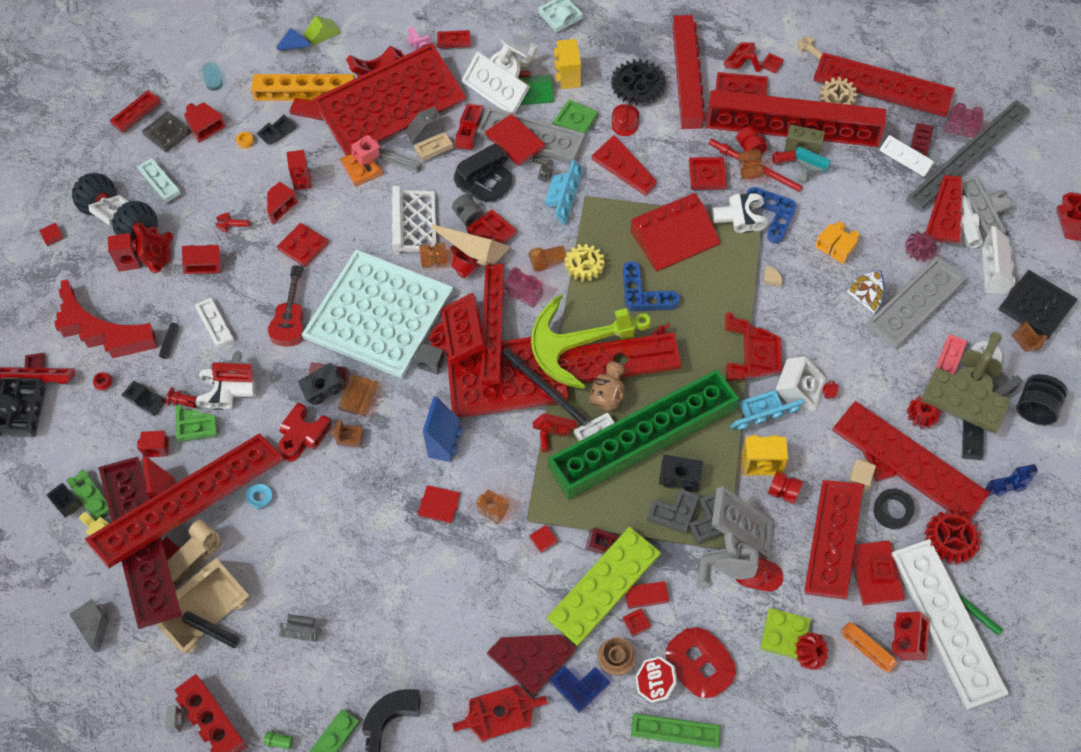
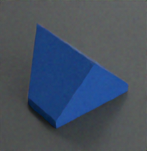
M290 28L276 47L278 51L311 47V43Z

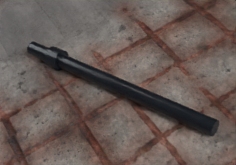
M507 348L503 350L502 355L511 362V365L516 370L522 371L582 426L588 423V420L526 366L523 359L519 356L516 357Z

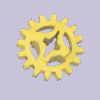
M578 244L577 249L572 247L571 252H567L565 258V270L569 271L568 275H574L575 280L580 277L582 282H584L585 278L591 281L592 276L598 278V273H602L604 267V255H600V249L595 251L594 245L588 248L587 244L584 247Z

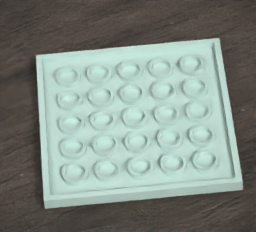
M355 250L303 331L302 337L402 379L414 360L415 351L419 350L421 344L424 343L438 319L441 309L445 307L452 295L453 287Z

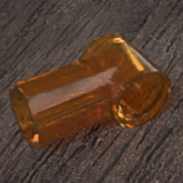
M563 245L545 250L537 247L530 250L528 256L533 270L540 272L547 269L549 265L565 262L566 251Z

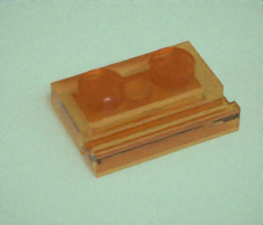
M351 374L338 409L366 417L379 385L378 381H371L368 378Z

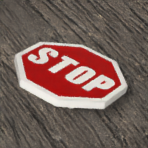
M661 656L645 660L635 676L638 694L651 703L667 700L677 684L675 666Z

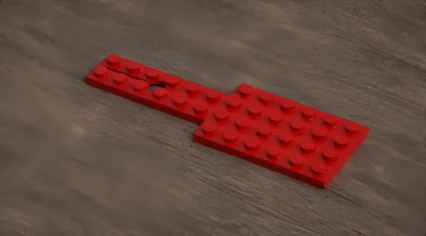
M675 332L578 346L563 352L558 359V365L572 374L581 383L593 382L599 374L606 375L607 364L614 362L613 360L618 354H623L628 358V362L623 365L624 373L620 378L681 369ZM531 337L502 341V352L507 348L516 357L519 356L523 359L526 366L568 402L566 385L549 377L538 365L532 350ZM481 351L454 365L449 361L448 353H446L451 408L458 418L558 404L522 371L516 370L504 355H502L501 383L481 385Z

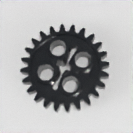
M633 59V63L627 60L626 65L621 63L620 68L616 67V72H613L611 88L614 89L613 93L617 94L618 99L622 98V102L628 100L629 105L635 102V106H637L641 102L644 106L646 101L648 104H651V99L657 101V97L661 98L662 93H664L666 87L664 71H659L660 66L654 67V62L648 64V60L645 63H642V59L639 62Z

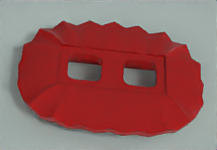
M699 627L686 628L669 641L665 650L666 661L675 666L678 680L692 694L698 697H715L733 683L736 675L735 662L724 645L706 629ZM693 646H696L702 653L695 661H691L686 655V651ZM706 663H710L716 670L708 678L704 677L699 670Z

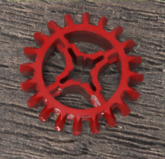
M948 510L945 514L941 511L937 516L934 515L931 521L927 523V529L924 531V535H926L924 540H931L930 545L934 546L935 552L940 556L941 561L947 559V564H951L952 561L956 565H959L961 561L964 564L967 563L969 559H973L975 554L979 552V546L982 543V540L979 539L981 532L976 531L978 525L971 524L973 518L967 520L966 513L959 516L958 510L953 514ZM938 532H940L939 535L942 537L943 542L939 539ZM963 533L967 538L968 544L966 543V539L963 537Z

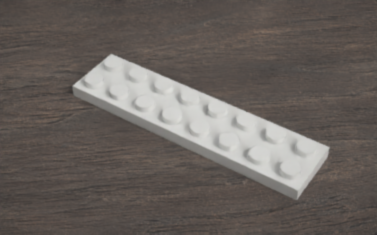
M928 539L892 552L897 570L917 610L930 619L929 635L966 710L1006 697L1009 693L937 552H935L934 546L930 545L931 540Z

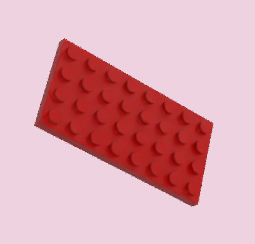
M430 43L313 98V103L344 155L347 156L352 153L351 145L365 136L369 135L373 140L375 139L377 142H380L405 130L419 112L435 107L438 113L465 101L466 96L434 44Z

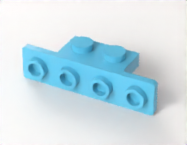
M576 159L571 161L568 173L553 175L544 202L547 207L557 206L555 216L562 225L567 224L583 175V168Z
M776 390L742 400L739 404L745 418L735 421L730 425L731 430L735 428L743 430L749 427L751 423L755 422L758 425L767 421L766 418L772 417L776 419L783 416L784 412L789 411L790 414L797 412L805 401L801 399L782 406Z

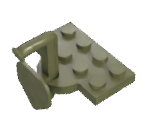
M998 332L991 333L984 353L967 350L961 360L965 367L958 370L955 375L936 367L921 401L996 434L1011 401L1009 398L992 392L993 383L990 378L999 376L1003 368L1000 361L992 358L998 343L1002 340V335Z

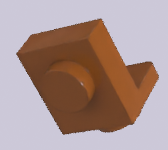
M1027 322L1022 323L1011 335L1025 352L1039 350L1044 346L1043 342L1048 338L1046 334L1038 336Z
M338 420L337 425L333 427L332 437L335 438L337 445L360 448L364 429L361 426L343 425V421Z

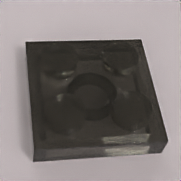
M169 111L142 130L143 135L165 153L192 133L187 125Z

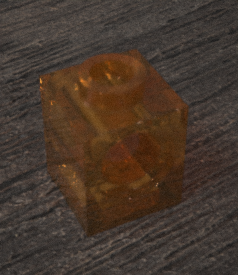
M487 489L484 495L481 494L476 502L478 513L496 524L500 523L509 509L508 500ZM488 504L496 505L494 508L486 507Z

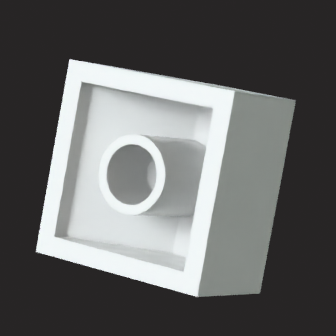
M805 356L786 360L775 390L787 402L792 403L804 399L805 403L801 407L816 410L827 378Z

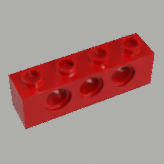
M197 674L174 689L178 695L175 700L182 709L186 707L189 711V714L186 716L193 726L198 724L201 730L198 734L205 743L209 741L213 746L209 749L211 752H241L248 747ZM202 699L200 705L193 707L195 700ZM213 715V720L208 724H204L206 717ZM225 732V737L220 741H216L217 735Z

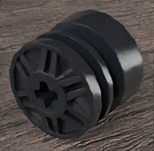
M1036 374L1028 377L1016 406L1017 413L1026 421L1036 425L1047 426L1055 424L1059 419L1062 406L1068 394L1066 385L1059 379L1049 375Z

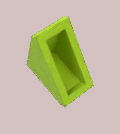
M315 15L304 32V36L313 46L339 34L340 30L333 20Z

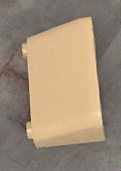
M214 558L175 591L182 616L156 625L182 654L184 652L189 654L198 646L196 642L205 633L184 623L181 620L184 613L189 611L216 624L234 608L241 609L248 602L246 598L249 594L220 561Z

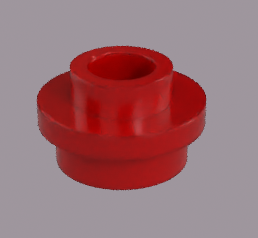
M99 372L93 378V386L100 391L107 390L113 383L111 375L105 372Z
M829 380L828 383L824 384L822 388L824 398L834 399L836 397L839 385L835 381Z

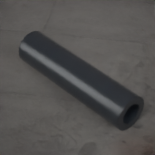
M171 322L158 355L162 359H168L179 328L177 323Z

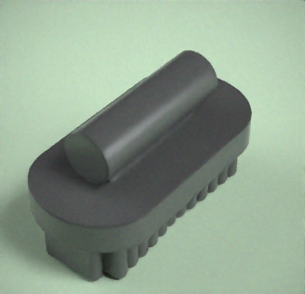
M289 614L287 617L288 623L280 622L279 624L280 637L313 642L317 641L321 629L311 627L315 624V618Z

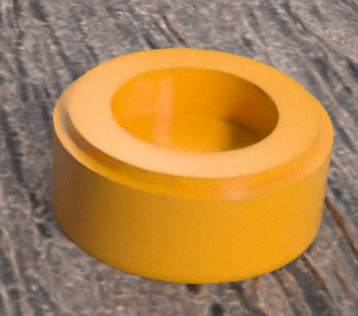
M241 132L237 135L236 142L240 148L248 149L253 146L254 138L250 132Z

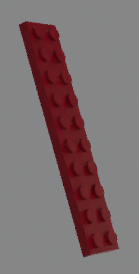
M138 456L98 467L112 522L150 499L147 494L146 482ZM161 537L121 561L138 629L182 616Z

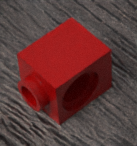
M165 430L141 432L140 439L137 440V449L144 457H168L169 437Z

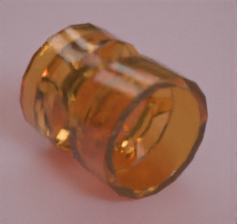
M760 150L744 151L738 154L739 164L743 166L740 170L741 179L749 180L764 176L763 167L759 164L762 161Z
M445 242L435 243L434 246L430 244L419 245L422 268H431L433 264L437 267L447 266Z

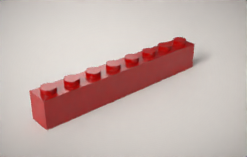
M673 15L672 31L681 129H702V123L706 121V112L702 110L704 108V98H701V95H703V85H700V82H702V72L698 70L701 67V61L697 59L699 57V47H696V44H698V34H695L697 22H694L693 15Z

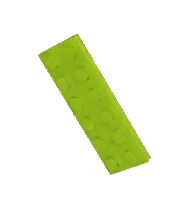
M628 527L546 619L574 645L579 647L658 559L661 552L631 527Z

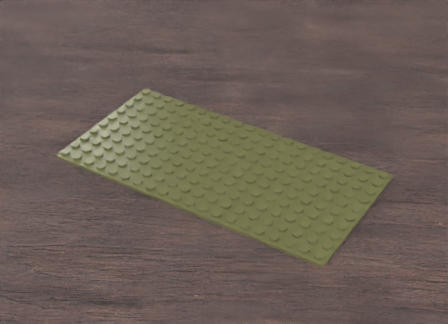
M586 196L583 202L575 249L578 248V244L581 247L587 244L588 248L594 245V250L600 249V255H604V267L602 273H598V278L592 276L591 281L585 278L584 282H582L580 277L575 280L574 275L570 276L560 334L612 325L616 320L615 311L626 308L623 266L625 263L633 261L640 268L642 292L674 291L680 297L678 307L673 310H628L629 316L633 319L639 314L644 313L651 320V325L648 329H636L634 338L651 336L660 325L664 327L669 323L670 326L665 331L667 333L675 332L681 369L619 378L624 384V396L618 408L614 411L603 410L590 403L589 394L594 381L582 383L585 385V389L566 385L568 403L580 412L588 422L608 413L615 423L716 369L719 370L726 380V365L728 363L744 365V334L726 331L725 315L727 312L734 314L733 317L740 320L745 319L749 321L750 325L752 324L761 230L737 233L734 231L733 222L712 223L720 245L656 272L630 232L631 219L664 205ZM707 211L708 216L712 222L711 211ZM629 269L630 277H633V270ZM630 283L627 285V287L630 289H636L637 285L634 283ZM635 295L632 296V304H636ZM649 298L647 302L650 304H656L657 300L655 298ZM611 335L584 345L618 341L621 338L617 335ZM618 354L613 361L624 365L628 362V358L623 354ZM746 379L727 381L738 396L739 402L744 400ZM739 402L737 410L569 500L548 469V457L579 441L574 435V430L567 436H559L554 433L548 434L549 452H542L540 442L527 520L532 523L588 531L595 527L615 535H622L628 527H631L644 539L719 550L726 549L725 534L697 544L689 527L686 534L648 521L647 517L654 500L674 506L680 489L684 490L683 488H666L663 485H659L663 454L703 461L699 491L694 490L690 492L699 495V499L716 493V488L722 486L735 494L741 430H738V428L731 430L730 425L742 419L743 412ZM559 404L547 405V414L576 420ZM576 420L577 428L581 427L582 425ZM676 473L680 477L685 476L683 473ZM699 500L690 523L705 518Z

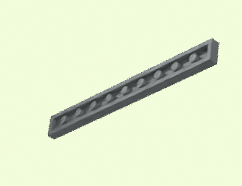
M1015 100L912 192L906 201L921 211L937 197L944 175L960 176L1022 120L1030 109Z

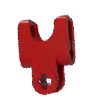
M297 403L284 419L279 429V432L284 435L278 443L283 459L287 462H294L300 457L306 447L315 450L331 429L332 419L321 415L317 421L307 423L304 421L307 416L306 406Z

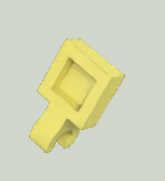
M85 512L79 517L82 523L89 528L86 531L89 536L109 524L101 517L95 521Z

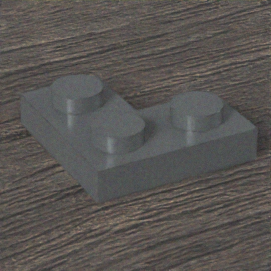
M680 489L674 506L654 500L647 520L686 534L699 500V495Z
M716 493L699 499V504L705 518L689 523L688 527L697 544L724 534L712 526Z

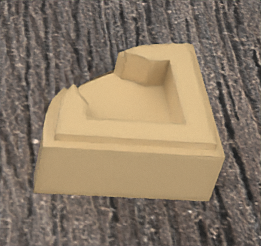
M766 265L763 284L781 287L782 277L775 268Z

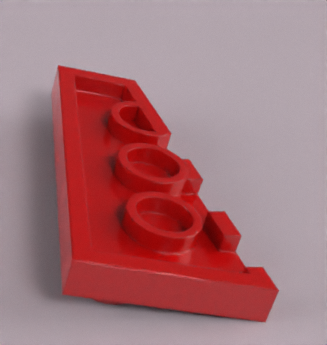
M615 135L592 155L594 162L644 196L657 185L654 177Z
M943 176L924 235L925 240L961 243L963 179L961 176Z

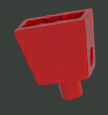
M205 102L197 106L193 103L186 106L187 112H185L184 116L198 143L226 127L223 116Z

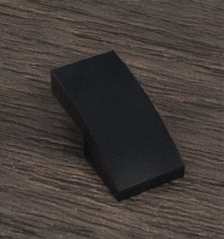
M283 114L273 125L268 122L257 135L267 145H270L292 132L296 125Z
M134 380L121 394L123 398L152 416H155L166 403L163 397L149 391L146 386Z

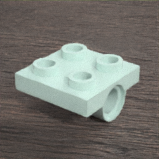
M552 0L538 8L540 16L555 32L583 19V13L570 0Z

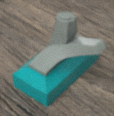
M798 147L795 152L797 163L802 168V173L798 178V181L801 183L806 182L809 174L828 172L831 166L830 159Z

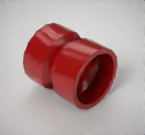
M753 125L743 128L736 136L737 142L750 159L758 158L767 150V143L760 137V133Z
M777 470L770 485L768 495L775 498L783 497L784 501L794 505L803 480L796 477L788 478L787 474Z

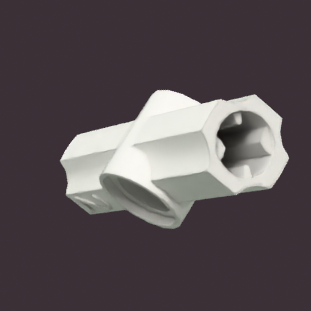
M963 196L962 235L966 247L974 249L983 243L979 230V216L977 213H973L969 198Z

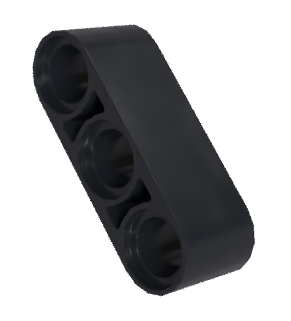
M492 144L461 161L456 170L467 183H472L503 166L508 160V155L498 144Z

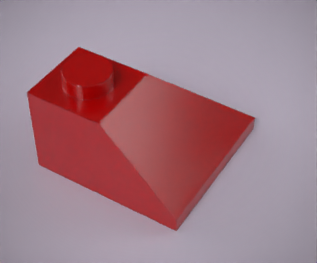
M147 456L142 457L146 489L150 498L177 483L173 476Z

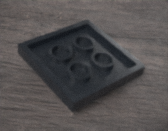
M1028 269L998 310L1021 324L1027 322L1037 334H1046L1048 340L1078 299Z

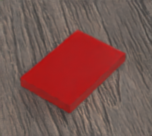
M717 72L716 90L767 96L768 76Z
M510 114L485 131V135L494 144H498L518 166L545 149V144L513 114Z
M890 540L855 545L852 566L862 606L905 600L897 566L891 554L893 551ZM893 559L895 580L873 582L871 560Z

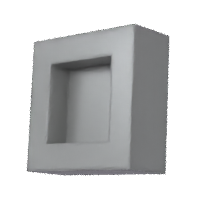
M176 705L167 706L165 728L171 733H179L180 725L184 723L183 712Z

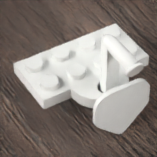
M501 38L500 41L504 45L501 51L494 54L491 59L477 51L461 81L500 109L516 113L530 88L529 85L518 78L520 70L528 68L539 46L535 43H530L529 51L525 52L515 44ZM519 54L525 57L524 60L517 58Z

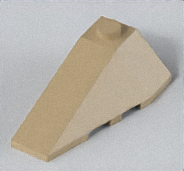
M433 224L431 226L433 230L469 257L477 259L476 263L487 266L488 262L495 264L509 250L508 245Z

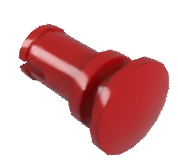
M171 387L167 393L166 405L170 406L173 403L176 406L180 404L195 408L197 396L183 394L179 390L175 392V388Z

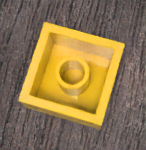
M577 39L557 41V48H554V58H557V60H554V69L558 71L556 72L557 83L560 82L561 89L580 88L581 61Z
M751 435L745 437L741 452L742 476H774L777 470L784 472L788 460L786 437H780L779 435H771L769 437Z

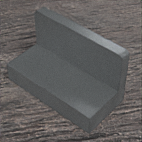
M1000 372L999 376L992 378V392L1007 397L1018 389L1023 380L1018 375L1010 380L1003 372Z

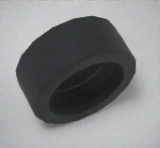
M896 488L881 492L873 507L874 517L878 523L889 529H901L906 526L913 517L915 510L914 502L909 494ZM888 499L900 502L906 510L904 517L895 519L886 515L882 510L883 502Z

